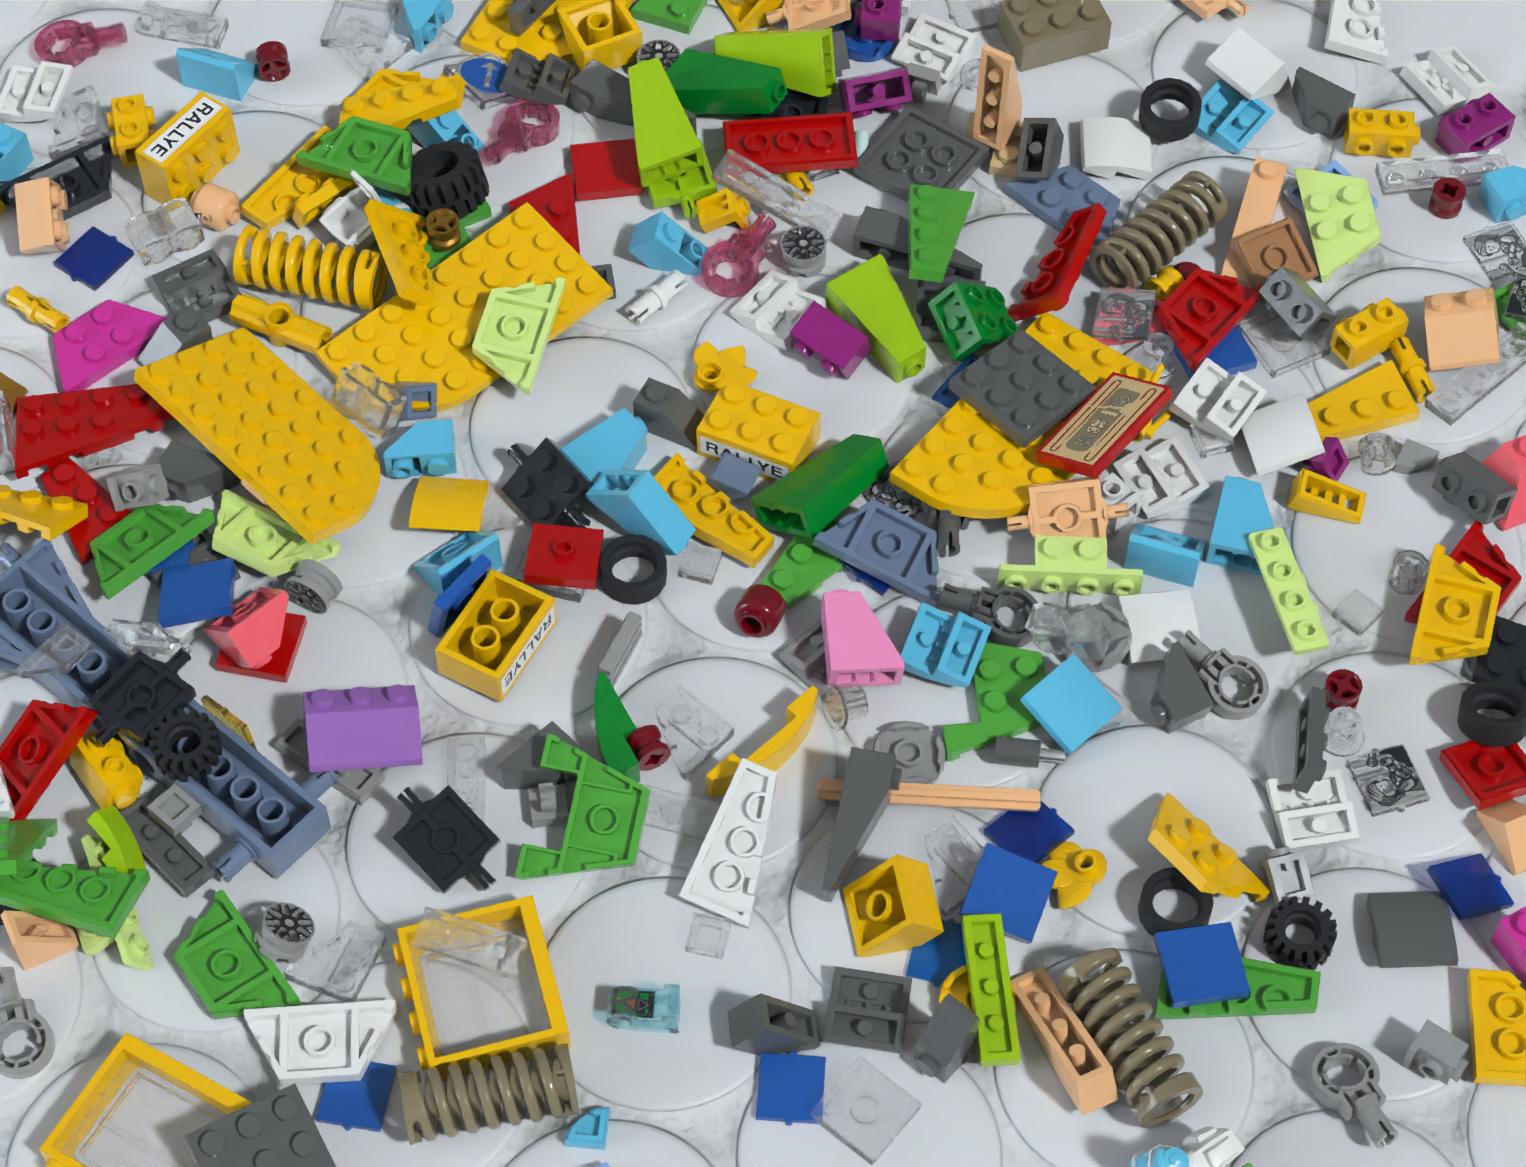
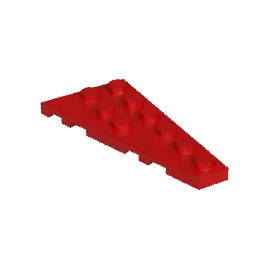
M137 383L17 397L15 473L17 480L29 476L28 470L46 465L48 469L60 465V459L75 454L85 457L134 440V434L151 428L154 433L166 429L165 423L176 419Z

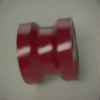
M268 41L257 48L256 58L259 63V75L262 79L275 82L283 80L289 75L291 69L290 63L287 60V48L284 44L278 41Z
M1451 177L1437 180L1429 200L1428 207L1430 212L1441 219L1457 217L1461 212L1462 201L1466 195L1465 185Z
M1338 669L1328 675L1324 690L1326 691V707H1329L1331 713L1347 715L1356 709L1363 688L1359 676L1347 669Z
M656 725L640 727L633 731L626 739L639 762L640 771H649L661 766L671 755L668 745L661 742V732Z

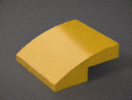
M420 476L411 506L409 528L480 532L485 520V504L490 494V480Z

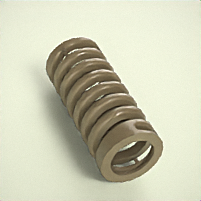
M1188 172L1181 180L1170 186L1169 190L1164 191L1156 200L1150 202L1145 209L1135 214L1134 218L1129 219L1121 228L1111 233L1109 238H1105L1091 249L1089 262L1095 277L1107 290L1109 287L1134 293L1138 287L1149 280L1150 276L1157 274L1162 266L1171 263L1174 256L1182 254L1185 247L1193 245L1197 238L1204 236L1208 232L1209 228L1215 227L1226 218L1228 203L1222 189L1210 176L1203 172ZM1191 194L1198 197L1204 203L1208 212L1204 211ZM1132 241L1135 242L1138 249L1132 244ZM1107 255H1109L1113 266L1117 270V273L1115 275L1110 269L1107 260ZM1120 275L1127 281V284L1118 279Z
M1112 947L1100 949L1082 957L1069 966L1058 979L1057 985L1066 1000L1074 1004L1073 1011L1079 1020L1084 1021L1085 1029L1113 1068L1115 1083L1119 1089L1126 1092L1125 1100L1131 1108L1137 1109L1136 1118L1142 1128H1153L1163 1125L1189 1110L1199 1101L1204 1091L1192 1072L1177 1074L1183 1068L1185 1060L1181 1054L1168 1055L1174 1047V1041L1169 1036L1158 1037L1164 1025L1158 1018L1148 1019L1153 1012L1150 1002H1137L1141 998L1143 991L1138 984H1128L1132 977L1128 967H1117L1123 962L1119 951ZM1106 964L1100 971H1098L1093 976L1089 978L1086 977L1096 968ZM1097 1002L1092 1008H1087L1089 1004ZM1108 1019L1102 1026H1097L1099 1021ZM1121 1035L1113 1043H1108L1110 1038ZM1131 1053L1124 1061L1119 1060L1121 1055ZM1143 1070L1135 1078H1129L1131 1073ZM1143 1090L1148 1092V1095L1140 1096ZM1183 1094H1188L1184 1100L1178 1098ZM1173 1100L1177 1104L1163 1113L1153 1114L1159 1107Z
M559 1044L546 1048L548 1059H552V1072L546 1054L540 1048L534 1049L531 1052L530 1073L522 1053H512L509 1059L510 1082L501 1057L492 1056L488 1063L489 1087L480 1061L470 1060L467 1066L468 1093L460 1067L455 1063L449 1064L446 1069L447 1098L438 1070L430 1067L425 1072L426 1105L419 1082H421L420 1070L398 1073L409 1145L422 1142L421 1132L423 1137L429 1142L437 1138L438 1114L445 1134L450 1138L458 1135L460 1125L459 1109L466 1130L471 1134L477 1133L481 1125L480 1103L488 1127L492 1130L498 1129L502 1122L501 1098L508 1121L512 1126H518L523 1120L522 1092L531 1120L533 1122H540L544 1117L543 1087L549 1109L554 1118H561L564 1112H566V1116L579 1115L568 1044ZM416 1121L419 1123L421 1129L419 1131H416Z

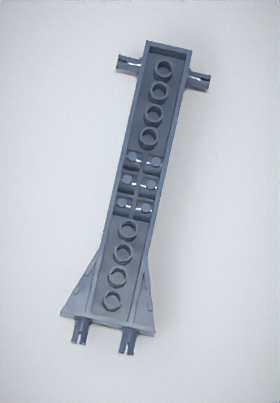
M42 539L23 556L9 543L1 544V548L6 553L0 550V566L5 569L0 574V669L15 674L35 677L71 707L80 708V706L90 708L88 700L137 652L92 616L76 585L69 577L62 560L59 559L51 541ZM194 699L184 708L185 714L189 715L190 709H196L199 716L202 712L207 714L209 720L212 719L214 721L222 744V756H218L219 764L217 767L210 764L212 772L208 776L204 771L200 772V780L195 781L193 775L188 776V782H181L179 775L175 781L170 780L167 773L165 775L161 774L159 768L156 767L149 745L145 748L130 736L119 732L114 736V739L121 741L125 753L163 785L170 788L176 783L201 804L203 813L200 815L235 844L217 862L212 864L215 873L220 878L223 877V881L229 883L250 861L257 862L278 879L331 829L326 806L317 799L333 784L338 782L337 776L333 771L313 772L299 785ZM97 715L91 725L96 729H100L106 723V720ZM184 737L173 744L172 751L176 754L190 753L198 748L200 740L196 737Z

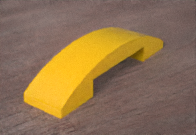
M812 685L786 707V726L750 755L747 760L776 771L796 752L809 733L818 707L817 688ZM733 752L706 774V794L711 798L725 796L741 762V759Z

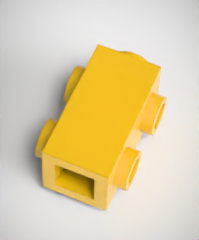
M144 94L112 98L113 112L107 113L110 132L116 133V136L110 137L113 155H120L123 168L138 166L134 151L156 132V129L151 130L150 127L156 125L153 106H146Z
M1349 108L1344 127L1345 154L1410 158L1413 145L1419 144L1420 126L1415 125L1414 112Z
M1388 297L1376 304L1370 303L1358 314L1350 318L1345 317L1335 324L1329 348L1351 370L1389 349V345L1395 339H1398L1399 343L1402 342L1401 337L1405 336L1409 319L1400 307H1397Z
M99 729L85 733L72 751L69 764L101 809L115 806L117 809L129 807L139 799L140 785L143 784L140 768L137 764L131 763L119 739H114L113 737L103 748L92 739V736Z

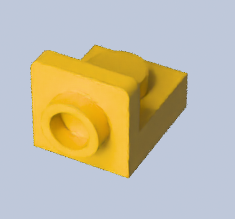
M731 186L696 201L700 227L705 233L734 221L743 230L749 228L747 215L751 214L750 206L744 196L739 197Z

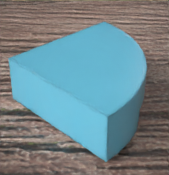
M610 1107L592 1109L590 1113L573 1123L567 1131L565 1146L605 1150Z

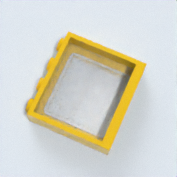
M533 895L397 928L400 943L393 944L392 946L397 967H406L408 977L400 978L405 1001H414L416 1011L408 1014L413 1036L422 1035L424 1046L416 1048L422 1071L434 1067L438 1070L441 1080L444 1081L446 1080L447 1066L452 1063L460 1067L464 1076L467 1075V1066L470 1060L480 1061L483 1070H487L489 1059L492 1056L501 1057L504 1065L509 1064L511 1054L514 1052L522 1053L525 1060L530 1059L532 1050L537 1048L542 1049L545 1054H547L546 1048L567 1043L568 1048H571L569 1029Z
M125 1033L39 1150L46 1162L44 1167H196L183 1141L184 1135L252 1104V1102L134 1036Z

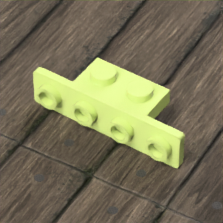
M1278 527L1250 533L1248 537L1249 544L1293 653L1301 655L1327 649L1330 642L1320 620L1317 605L1310 596L1305 576L1299 569L1283 528Z
M1035 535L1034 565L1000 564L997 588L1012 586L1023 590L1044 591L1046 593L1079 592L1084 595L1095 593L1116 594L1118 596L1140 594L1143 570L1107 568V538Z
M89 834L81 838L91 868L90 870L99 871L100 866L107 867L101 858L110 848L103 839ZM133 907L115 939L76 927L84 953L95 956L116 941L125 965L144 971L154 967L150 956V946L141 931L138 922L139 914L135 907Z

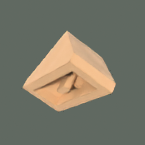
M1511 799L1477 811L1478 819L1513 875L1526 872V805Z
M4 910L0 915L24 971L77 949L80 945L73 926L24 911Z

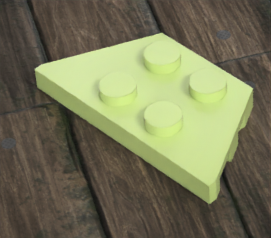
M1296 168L1295 175L1321 282L1324 283L1332 278L1331 274L1344 264L1349 266L1359 258L1361 253L1369 251L1381 242V234L1367 179Z
M563 277L555 278V283L535 286L534 282L520 284L514 288L507 286L491 289L472 344L474 355L526 395L531 394L566 288V278Z
M225 489L222 492L221 506L218 511L217 524L212 539L213 550L270 577L295 570L301 560L309 559L320 562L335 557L340 553L341 542L328 537L311 545L272 510Z

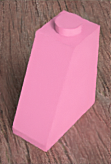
M845 589L824 592L820 612L828 687L901 685L905 669L904 660L861 592H849Z

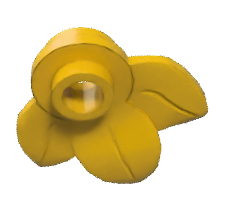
M705 341L695 350L693 360L697 369L694 372V384L703 392H718L725 379L748 386L758 375L756 370L744 367L746 358L745 348L742 345L718 352L711 343Z
M1059 842L1048 847L1050 860L1041 864L1058 872L1052 889H1058L1057 900L1061 910L1075 907L1088 899L1092 886L1100 883L1107 872V861L1101 852L1095 849L1083 850L1072 842ZM1093 863L1088 868H1082L1086 864Z

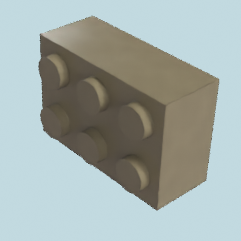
M1004 0L999 2L997 30L1009 52L1014 57L1020 72L1108 49L1112 22L1099 0Z

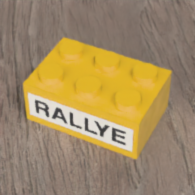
M201 91L134 151L147 196L176 212L181 206L191 200L193 193L198 188H202L205 184L210 183L217 173L228 163L236 159L240 153L231 108Z
M725 379L696 429L697 454L718 462L722 454L727 452L760 468L761 472L758 477L776 482L807 463L820 439L821 413Z
M492 569L436 647L435 655L438 672L501 703L556 624L555 598Z

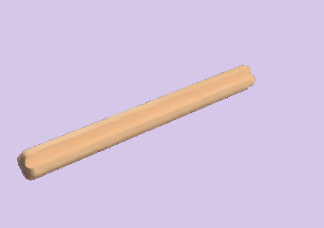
M819 779L817 783V798L825 801H840L845 779ZM901 782L899 791L892 790L889 804L1037 812L1040 809L1041 794L1039 790Z

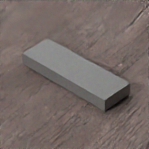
M297 718L274 743L276 751L309 772L303 721ZM377 768L333 771L337 776L338 782L331 787L362 806L384 782L385 776Z

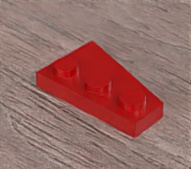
M66 457L60 462V465L51 468L43 474L41 480L49 497L68 496L73 498V501L88 504V517L66 531L84 566L94 558L90 542L129 515L131 511L124 509L116 512L111 494L73 460Z

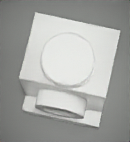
M1112 472L1105 478L1099 475L1101 494L1106 505L1128 502L1129 517L1108 519L1107 527L1115 533L1140 514L1143 494L1139 490L1135 492Z

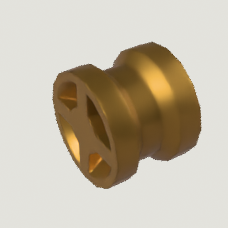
M439 208L428 214L426 228L428 230L430 246L440 251H448L458 246L461 241L458 215L453 210L447 208Z

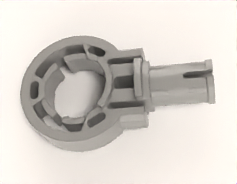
M1190 629L1185 632V635H1182L1178 641L1188 659L1198 668L1197 675L1214 703L1212 710L1220 716L1232 720H1242L1254 715L1265 702L1269 691L1268 680L1262 668L1247 657L1231 655L1224 647L1218 652L1216 650L1212 651ZM1236 675L1244 678L1247 684H1252L1255 681L1250 688V698L1244 701L1238 700L1233 707L1230 706L1233 699L1226 696L1223 692L1222 678Z
M9 966L1 967L5 982L3 983V978L0 975V1057L13 1068L0 1064V1074L12 1079H25L38 1074L49 1064L55 1051V1036L47 1021L37 1013L34 1000L32 999L24 1000L28 1013L27 1019L26 1010L21 1001L15 978V970ZM18 1030H30L36 1033L37 1044L39 1047H44L41 1052L39 1048L35 1047L29 1056L14 1060L5 1056L2 1046L4 1040ZM42 1035H46L45 1046Z
M1349 1043L1331 1044L1321 1049L1313 1059L1309 1079L1310 1087L1315 1097L1325 1106L1338 1110L1344 1120L1349 1121L1352 1116L1353 1121H1360L1377 1148L1384 1147L1383 1139L1388 1146L1398 1137L1397 1130L1393 1128L1380 1109L1386 1101V1095L1378 1085L1380 1071L1373 1056L1363 1048ZM1352 1061L1356 1062L1355 1070L1361 1075V1082L1353 1086L1341 1085L1339 1087L1329 1081L1328 1070L1338 1067V1065L1351 1067ZM1320 1067H1323L1321 1075L1322 1080L1320 1081L1318 1076V1070Z

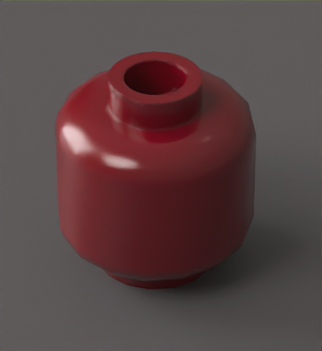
M751 585L743 592L736 604L734 620L746 635L759 638L767 637L776 631L785 614V600L776 589L768 585Z

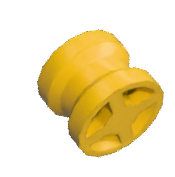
M1164 266L1157 273V277H1151L1144 283V292L1146 295L1155 296V299L1165 301L1183 283L1184 278L1176 269Z

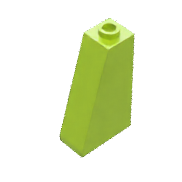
M832 28L726 32L714 36L713 54L781 68L788 89L816 97H825L837 92Z
M659 57L643 60L634 66L628 67L638 168L643 188L703 166L702 146Z
M881 253L826 283L827 307L836 316L869 338L872 346L869 353L897 383L908 377L918 375L925 368L926 345Z

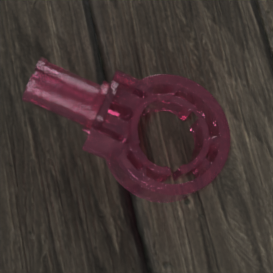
M60 20L49 24L39 32L34 42V48L40 61L76 67L86 58L97 56L101 47L126 43L128 41L127 32L123 22L95 28L92 22L80 24L74 20ZM58 38L61 41L70 38L72 40L70 42L71 45L65 51L55 52L54 56L51 50L53 45L56 44L54 39Z
M524 99L512 103L505 112V121L498 126L499 138L484 148V155L489 162L493 161V164L497 165L512 152H526L532 146H543L555 140L560 131V114L558 109L552 104H542ZM525 114H528L529 118L536 117L545 124L535 126L521 120L525 119Z
M759 214L746 233L739 234V236L733 233L728 241L720 242L706 252L702 261L704 282L710 291L721 297L735 298L745 295L757 284L760 274L759 264L766 254L761 245L777 226L771 217L768 216L764 222L766 214ZM725 261L737 262L743 265L745 271L739 276L740 283H737L735 278L725 279L717 274L718 265ZM711 264H712L711 269H712V275H713V276H710L709 273H708Z

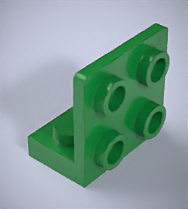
M955 281L927 303L953 361L962 362L985 343L999 345L1018 331L1016 323L1011 319L1005 307L1004 296L995 287Z

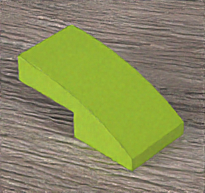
M110 806L96 810L86 821L110 848L101 858L107 867H116L117 872L134 873V869L146 870L137 840L117 808Z

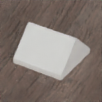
M1240 27L1205 63V65L1250 101L1288 90L1291 85L1285 63Z

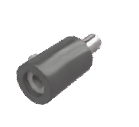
M996 736L993 763L1038 768L1039 761L1064 763L1066 754L1063 750L1040 748V740Z

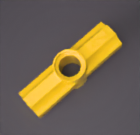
M238 294L232 301L229 312L230 321L267 335L270 343L275 346L286 347L292 345L315 354V351L330 342L333 336L330 327L294 314L292 307L287 303L276 302L269 304L246 294Z

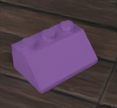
M396 684L390 687H355L343 690L319 689L312 692H303V730L309 773L423 765L419 706L415 685L404 686Z

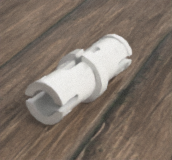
M673 270L658 284L648 286L645 289L644 295L625 308L626 314L633 312L627 316L629 320L635 325H640L659 308L663 310L667 307L668 301L688 286L687 281L680 283L685 279V276L680 271Z

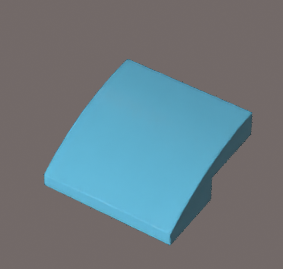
M1219 79L1201 99L1202 107L1199 125L1194 133L1222 149L1238 154L1273 115L1274 111L1259 99L1250 101L1248 98L1242 97L1224 81Z
M922 602L916 611L899 653L904 660V670L932 681L967 688L970 685L992 627L960 611L953 617Z
M1075 653L1020 699L1068 756L1123 709Z

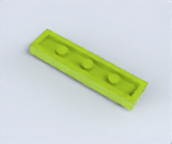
M1001 913L963 915L961 925L972 1010L979 1017L976 1041L980 1067L1019 1065L1021 1054Z

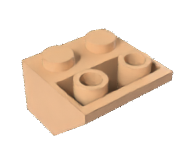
M49 177L14 184L20 252L26 255L66 252V243H70L71 239L69 224L64 223L63 210L68 209L66 190H61V185Z

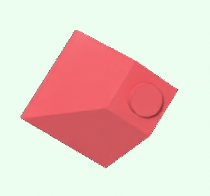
M1526 435L1502 444L1482 462L1483 465L1518 488L1506 518L1495 521L1502 532L1526 523Z
M259 587L233 606V615L219 617L203 628V630L238 666L258 669L267 664L272 659L271 653L280 647L289 595L285 590Z

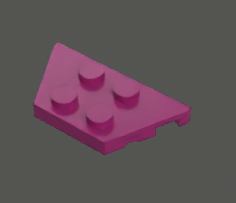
M107 299L53 334L64 392L85 390L143 352L160 324L167 318Z

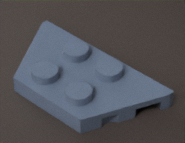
M1072 165L1056 169L1048 181H1010L1005 184L1004 192L1058 232H1061L1074 211L1100 203L1107 213L1091 249L1105 238L1110 237L1121 199Z
M875 499L861 506L856 513L848 514L840 519L837 525L826 532L821 531L818 533L812 545L934 608L940 599V592H937L936 577L939 572L938 559L935 555L937 531Z

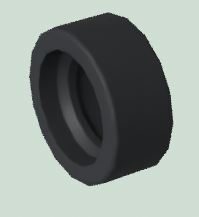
M1175 78L1156 80L1148 85L1141 95L1138 119L1142 128L1151 137L1169 142L1183 140L1193 134L1199 125L1202 100L1199 92L1188 82ZM1165 99L1176 100L1189 109V115L1183 119L1165 120L1158 117L1151 110V105Z
M629 534L611 541L600 554L599 574L603 590L613 600L623 604L638 605L649 602L657 597L665 587L667 580V559L663 548L656 541L643 535ZM641 557L654 565V572L645 580L625 582L613 575L612 568L622 559Z
M1484 681L1470 685L1462 692L1457 718L1460 731L1469 739L1492 747L1510 746L1520 742L1526 736V694L1508 683L1497 681ZM1480 709H1495L1503 711L1512 717L1506 719L1490 718L1477 711Z
M1176 867L1163 868L1153 873L1143 885L1138 905L1139 919L1147 933L1153 937L1158 932L1205 926L1209 923L1214 901L1212 894L1200 892ZM1167 889L1184 891L1197 902V915L1188 922L1176 923L1166 920L1157 914L1153 907L1155 895Z

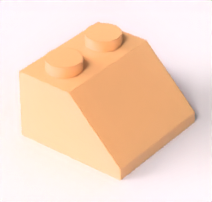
M1494 287L1424 296V318L1430 371L1500 363L1499 318Z

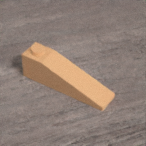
M984 44L981 48L973 139L1002 151L1020 127L1023 106L1014 57Z
M1256 157L1231 242L1236 238L1273 223L1283 191L1288 164ZM1230 244L1221 276L1227 275L1238 278L1237 284L1252 287Z
M1041 966L1010 980L1014 986L1016 1000L1065 1090L1081 1114L1084 1116L1117 1101L1118 1094L1113 1068L1044 967Z

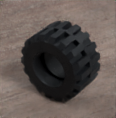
M445 141L429 145V147L421 149L415 155H412L411 193L406 198L412 211L425 217V223L428 214L433 210L447 208L453 210L458 215V218L462 219L467 214L475 212L478 209L477 207L483 205L486 201L485 197L490 192L489 183L478 152L475 148H472V145L468 143L463 144L460 141Z

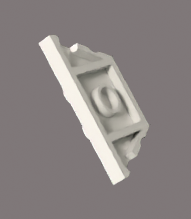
M395 999L244 1009V1018L281 1086H289L294 1083L296 1085L361 1081L397 1012V1004Z

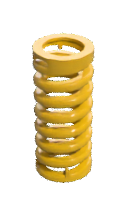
M253 225L244 227L235 247L233 275L238 284L253 285L262 289L272 287L276 292L281 293L289 290L292 295L302 296L306 294L310 299L315 300L323 297L326 302L336 303L340 301L344 306L348 307L357 304L359 308L367 311H374L381 306L387 290L389 271L381 252L363 249L356 262V250L353 246H345L340 254L337 243L329 242L323 250L321 241L313 238L306 247L305 239L301 235H295L289 243L286 232L279 231L272 239L269 229L261 228L258 231V227ZM251 236L252 251L249 261L245 259V248ZM268 262V275L265 277L263 271ZM285 266V278L281 280L280 276ZM302 269V281L298 283L297 279ZM319 272V285L315 287L314 282ZM336 275V288L332 290L331 285ZM354 275V290L349 294L348 288ZM374 277H378L373 289Z

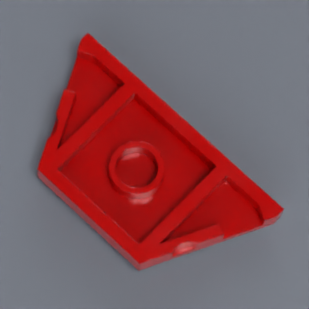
M566 174L509 202L510 214L528 202L580 255L572 174Z
M1196 268L1159 306L1156 315L1192 370L1195 371L1262 300L1263 296L1258 292L1263 287L1262 284H1258L1255 289L1237 284L1238 278L1227 275L1219 276L1211 271Z
M1475 520L1449 557L1460 565L1465 561L1475 568L1480 576L1489 578L1501 587L1496 612L1497 616L1520 585L1522 576L1512 564L1506 561L1505 554L1497 544L1492 545L1483 533L1484 526L1482 523ZM1424 590L1406 612L1404 618L1406 622L1417 624Z
M34 699L30 702L0 746V765L15 811L14 818H9L10 821L25 820L98 715L95 710L80 706V708L71 707L62 703L54 702L51 704Z

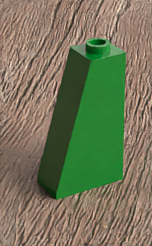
M687 48L666 72L682 107L694 114H772L788 94L781 68Z
M852 434L755 494L750 499L759 524L766 529L813 539L889 468L880 438Z

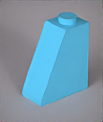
M623 408L561 449L595 483L605 470H634L647 451L646 434H648V429L640 417H634L626 408ZM588 499V501L603 515L604 512Z
M605 470L585 494L593 504L628 533L643 535L656 541L663 548L665 555L677 556L687 547L688 540L696 531L695 527L648 470Z
M1225 476L1205 563L1262 575L1248 541L1250 533L1274 528L1261 483L1250 481L1243 477Z

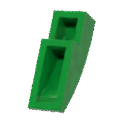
M605 672L597 675L594 693L595 730L601 763L610 766L636 782H640L639 762L626 741L627 737L636 730V727Z

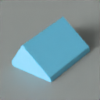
M177 48L176 51L183 86L236 101H242L259 73V63L209 49Z
M1138 523L1129 538L1124 569L1143 570L1145 575L1193 588L1207 541Z
M465 531L413 564V567L439 597L481 554L491 560L490 571L492 569L497 571L503 567L499 537L496 532Z

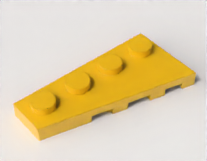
M0 485V524L15 522L19 531L29 534L34 532L33 529L41 531V538L52 541L88 517V504L73 501L71 497H49L42 495L40 491L36 490L22 492L12 490L8 485Z

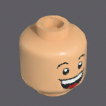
M209 183L202 188H198L191 197L190 210L195 221L199 224L217 231H224L231 224L235 225L240 219L241 207L239 206L238 196L233 191Z

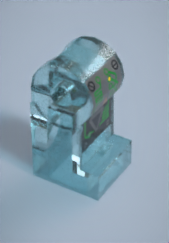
M664 984L663 989H638L632 986L612 988L609 990L607 1024L617 1029L679 1034L680 985Z

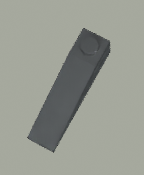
M592 59L570 81L571 104L578 110L587 112L596 118L634 127L629 78ZM683 108L697 136L696 114Z
M866 206L853 234L852 256L869 260L881 253L888 266L909 271L908 220L887 210ZM955 248L945 277L981 280L983 264Z
M851 747L822 887L823 901L831 902L888 806L892 790L899 791L902 768H897L896 754Z

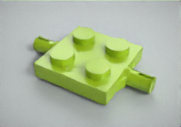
M701 140L699 142L702 146L703 166L647 186L654 209L681 204L685 218L690 219V213L692 218H695L698 215V211L694 201L717 192V185Z

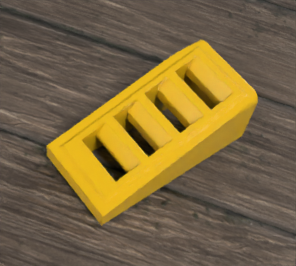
M1302 468L1291 483L1286 507L1303 513L1359 524L1362 519L1367 493ZM1332 497L1337 498L1336 503L1331 502ZM1346 500L1351 501L1350 509L1345 507Z

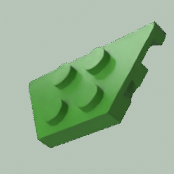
M351 116L342 122L337 129L319 138L321 144L307 153L302 149L295 155L298 165L353 180L350 173L354 170L371 186L409 196L411 193L412 137L410 132Z
M161 504L138 507L92 540L90 547L95 558L94 562L105 598L110 600L215 523L216 519L212 510L203 508L200 514L187 513L184 506H162Z
M223 889L218 891L213 897L215 902L204 918L200 916L192 928L190 937L181 943L173 955L176 964L213 1018L217 1020L244 1016V1009L301 1005L299 997L275 963L259 952L261 947L258 943H254V933Z

